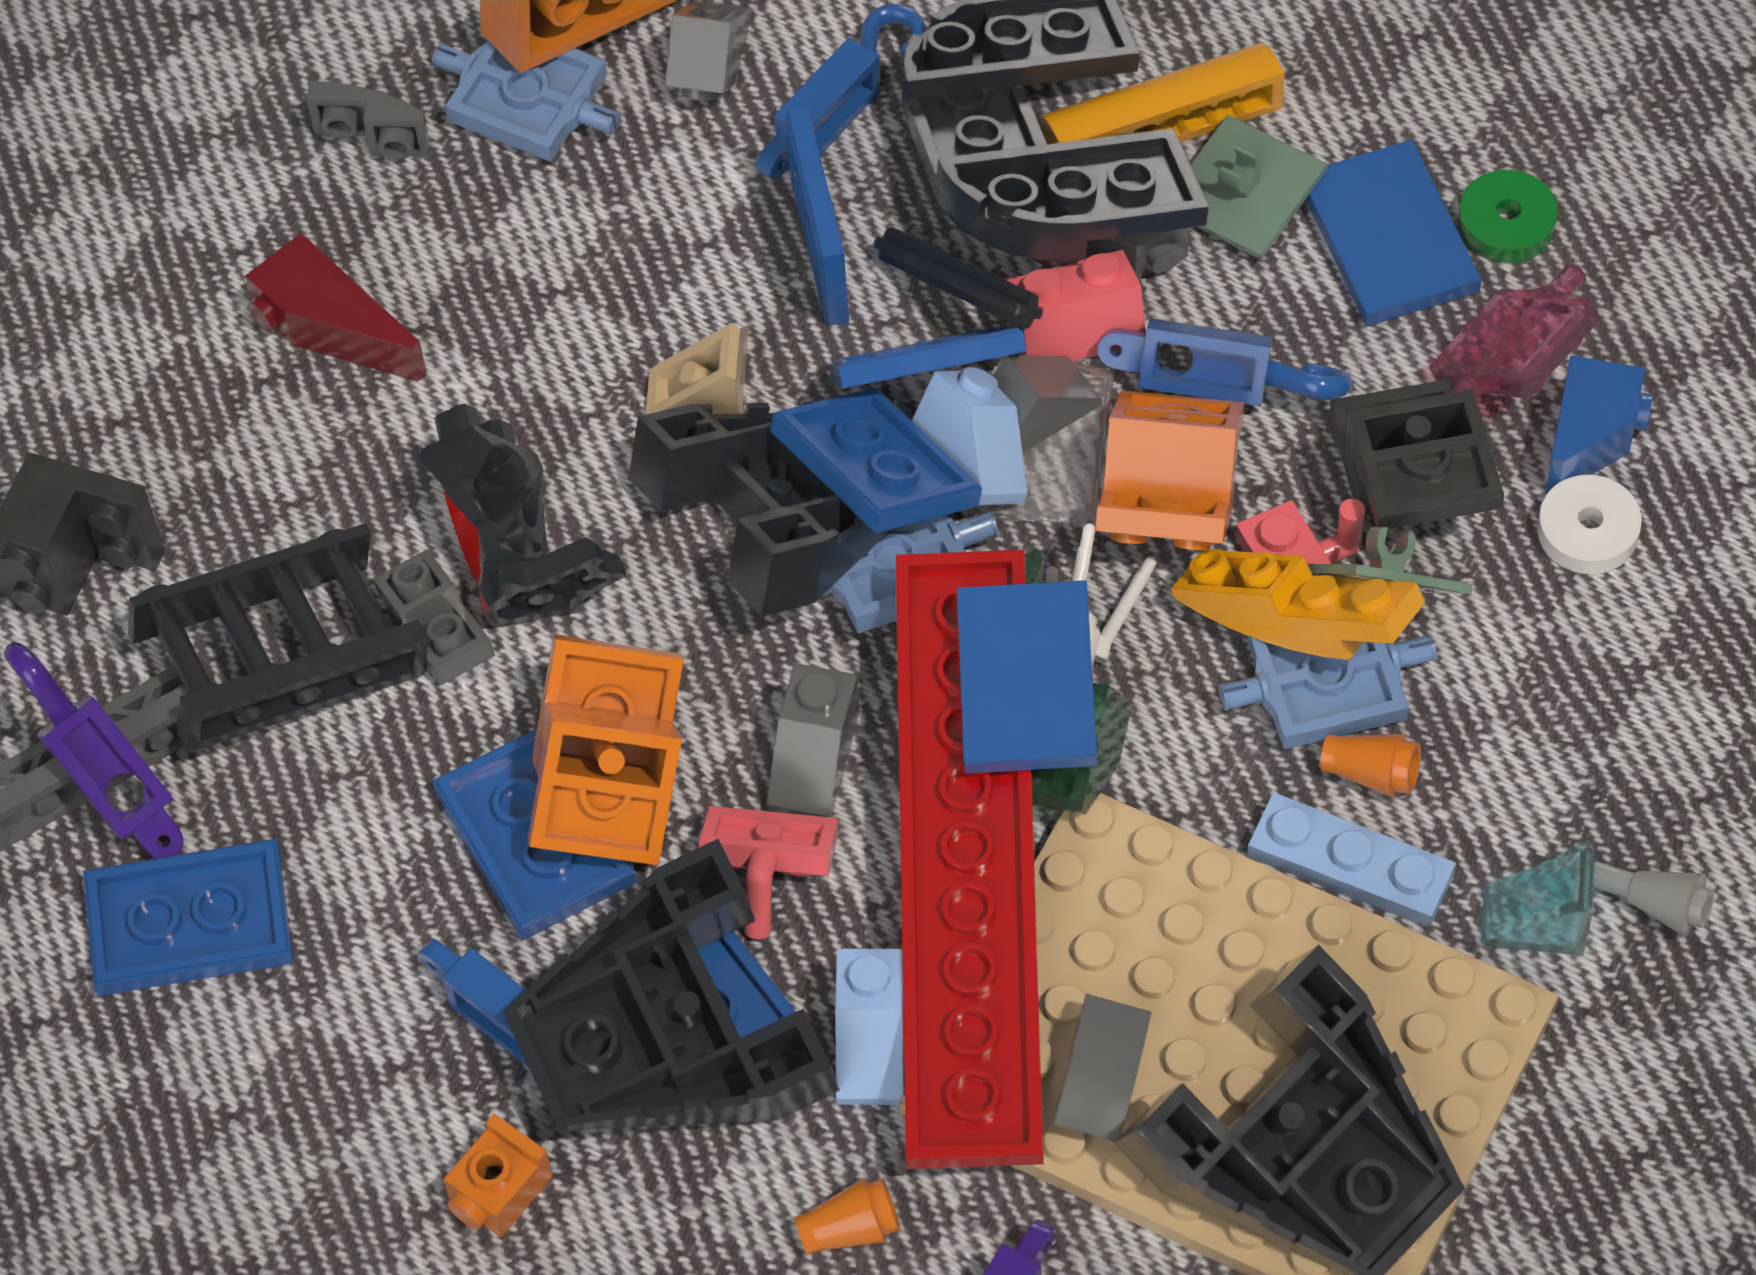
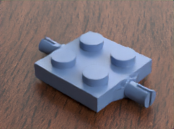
M489 41L472 54L457 50L442 42L433 53L432 65L434 67L460 75L459 86L445 105L447 121L552 162L570 132L575 130L578 125L585 124L610 136L615 133V129L619 126L621 120V113L619 111H614L592 102L593 96L607 76L606 61L574 48L520 73Z
M990 511L959 523H955L948 515H943L891 529L823 596L832 594L836 600L844 605L857 634L897 621L896 555L965 552L964 547L999 536L995 519Z
M1430 634L1393 644L1364 642L1350 660L1293 651L1247 636V643L1256 666L1255 677L1219 684V695L1225 711L1262 702L1264 708L1273 717L1283 749L1293 748L1325 740L1328 734L1343 736L1408 720L1409 705L1400 683V670L1404 667L1436 661L1435 644L1432 643L1433 638Z

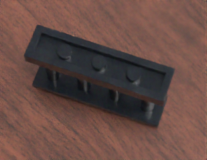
M366 523L346 530H330L317 539L171 585H155L146 589L141 594L129 598L128 636L132 644L159 636L188 692L187 695L180 697L178 735L187 753L424 675L429 638L421 623L417 619L399 626L389 625L361 571L367 570L371 531ZM337 580L366 636L341 645L331 644L303 592L304 589ZM276 598L281 603L307 653V656L279 665L271 663L244 611L245 608ZM219 617L248 675L221 684L212 683L184 629L185 627Z

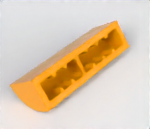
M1258 43L1039 115L1036 119L1047 144L1173 128L1179 141L1183 142L1216 131L1227 114L1243 122L1282 109L1285 73L1272 50L1266 44Z

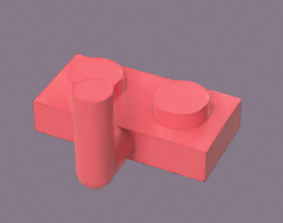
M1347 499L1342 502L1339 510L1337 534L1320 542L1316 540L1292 500L1237 523L1235 537L1244 552L1304 555L1307 564H1332L1360 550L1365 506L1357 499Z
M709 806L699 839V847L719 838L733 869H747L745 893L755 918L754 922L745 926V934L749 938L764 939L771 933L772 877L774 871L785 872L798 877L809 875L829 876L837 843L838 818Z

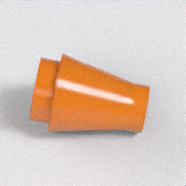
M1404 733L1354 736L1328 734L1322 747L1320 767L1324 773L1338 775L1393 798L1398 792L1411 794L1414 790L1420 768L1421 747L1418 742L1407 741Z
M864 1177L810 1211L795 1216L797 1230L807 1255L823 1250L886 1243V1235L901 1230L891 1195L883 1178L868 1183Z

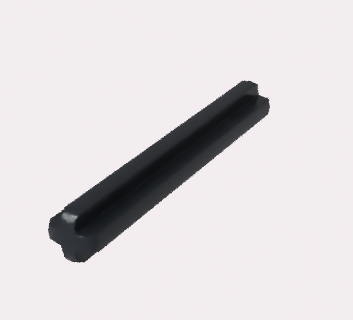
M895 227L887 228L882 237L876 236L873 246L879 250V260L1019 328H1030L1034 319H1041L1043 315V307L1038 305V295Z

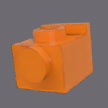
M494 1113L485 1123L487 1129L443 1180L449 1197L447 1205L459 1220L475 1230L484 1225L502 1238L553 1176L547 1151ZM494 1168L501 1172L495 1179H485Z

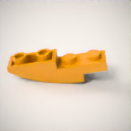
M1203 550L1193 558L1188 569L1170 589L1174 598L1179 602L1232 630L1289 650L1350 660L1364 642L1393 644L1425 604L1416 582L1385 581L1379 578H1343L1329 575L1313 576L1304 555L1273 554L1271 552Z

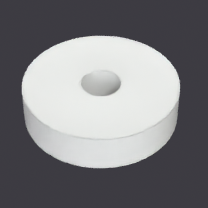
M1598 475L1570 477L1556 484L1546 494L1542 502L1538 520L1539 541L1547 555L1557 564L1568 570L1582 574L1608 572L1625 563L1635 551L1642 522L1640 508L1633 495L1614 480ZM1591 520L1596 522L1599 527L1586 528L1580 522Z

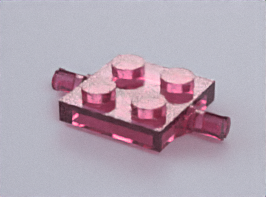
M1566 263L1556 277L1548 285H1543L1541 288L1530 290L1501 288L1429 366L1435 380L1440 381L1452 378L1454 387L1449 393L1473 389L1476 399L1479 396H1484L1486 393L1529 399L1532 394L1544 386L1546 379L1570 353L1581 345L1583 338L1601 320L1592 299L1570 297L1580 285L1586 282V275L1583 270L1573 263L1571 265Z

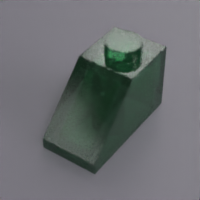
M1093 683L1097 766L1032 770L1033 806L1086 815L1120 764L1132 708L1131 701L1109 685Z

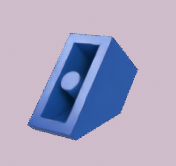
M1570 355L1546 493L1565 479L1579 475H1593L1630 453L1634 429L1647 431L1653 394L1641 392L1645 368Z

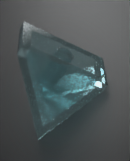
M1587 839L1535 867L1485 883L1481 943L1489 948L1584 956L1593 915L1595 853L1590 840Z

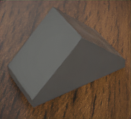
M1008 355L1005 356L993 375L998 382L997 387L1017 406L1022 453L1102 405L1099 395L1068 356Z

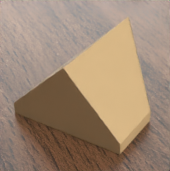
M730 323L650 368L645 415L689 404H711L713 407L712 414L742 413L749 325L739 328Z

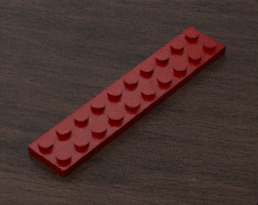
M1024 550L896 555L905 1143L907 1169L1044 1164L1032 770L965 774L957 588L1026 584Z

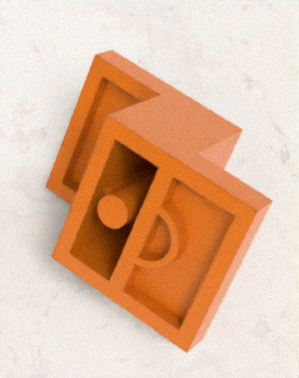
M1121 390L1109 417L1104 489L1097 506L1095 531L1110 532V539L1128 544L1145 543L1148 541V536L1174 539L1173 544L1176 547L1188 550H1206L1211 548L1212 543L1223 544L1232 514L1238 439L1243 425L1245 402Z
M554 634L532 754V762L539 778L527 839L530 847L659 865L682 738L673 723L684 662L681 653Z

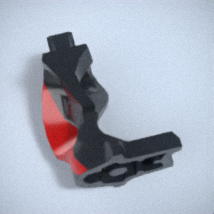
M465 403L450 408L434 417L439 441L421 449L420 461L443 486L445 500L456 535L474 581L479 585V594L487 621L496 624H518L559 614L571 615L580 611L582 600L627 576L625 566L618 555L601 550L594 540L587 537L548 553L542 486L544 469L536 452L516 445L512 424L501 419L488 420L480 424L477 409Z

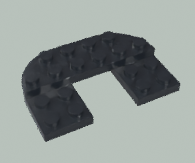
M962 0L931 16L930 28L921 36L912 35L904 57L902 109L935 197L943 211L958 229L995 249L1031 258L1042 265H1054L1061 261L1086 260L1087 242L1091 240L1113 239L1122 236L1174 231L1207 225L1209 206L1174 128L1047 144L1023 88L1025 85L1051 84L1057 81L1108 77L1114 74L1138 72L1140 52L1116 0Z

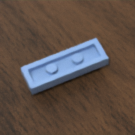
M1274 792L1248 844L1247 853L1248 858L1428 928L1432 926L1454 877L1456 862Z

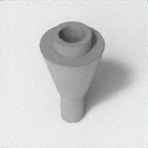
M1596 861L1588 879L1589 887L1627 898L1629 903L1684 937L1690 934L1694 926L1699 928L1705 926L1714 901V891L1706 888V875L1704 873L1636 871L1633 873Z

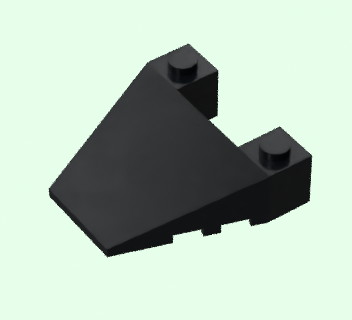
M803 402V405L813 402ZM747 403L745 413L712 414L713 407L711 404H689L638 416L628 478L660 512L680 509L687 505L714 499L737 523L727 582L761 617L815 603L890 531L886 530L875 533L770 431L773 413H769L770 407L768 403Z
M719 838L654 870L642 882L644 887L617 912L612 909L595 925L597 931L570 956L565 953L503 1011L559 1131L781 1120L840 1091L832 1065L804 1009L741 1038L698 952V948L755 921L747 895Z
M1318 944L1293 960L1250 1004L1251 1008L1296 1055L1226 1127L1181 1083L1161 1095L1114 1144L1165 1195L1346 1275H1385L1465 1190V1187L1426 1110L1420 1112L1402 1076L1406 1071L1396 1051L1392 1053L1389 1051L1372 1017L1376 1015V1012L1367 994Z

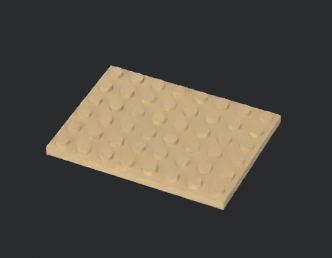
M1078 784L1034 862L1044 1164L1013 1165L1012 1167L1244 1275H1346L1161 1193L1113 1141L1052 1125L1085 994L1152 1011L1122 1134L1161 1095L1181 1083L1226 1127L1296 1055L1251 1008L1250 1004L1293 960L1319 944L1367 994L1376 1012V1015L1372 1017L1391 1053L1396 1051L1406 1071L1402 1076L1420 1112L1426 1110L1465 1190L1557 1007L1559 995ZM905 1093L899 1102L900 1115L905 1116ZM1465 1190L1385 1275H1424Z

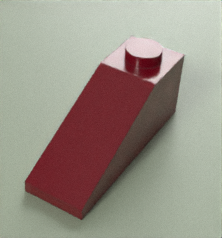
M302 233L245 275L252 300L248 303L249 311L257 323L267 332H272L276 329L293 346L419 382L427 375L420 341Z

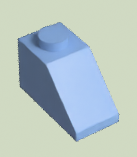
M967 367L964 370H935L912 422L982 487L979 505L1023 504L1028 492L1017 406L997 387V380L982 369Z
M837 949L835 999L836 1080L840 1091L836 1092L837 1105H899L904 1095L902 949Z

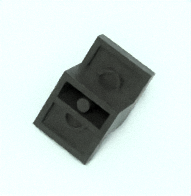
M1451 378L1330 400L1329 414L1352 497L1363 503L1365 506V516L1373 515L1376 527H1388V529L1503 508L1504 492L1473 389L1456 392Z
M28 452L0 506V596L10 598L22 608L32 612L42 613L45 610L68 616L98 555H101L105 560L118 567L132 568L135 565L156 572L166 552L145 486Z

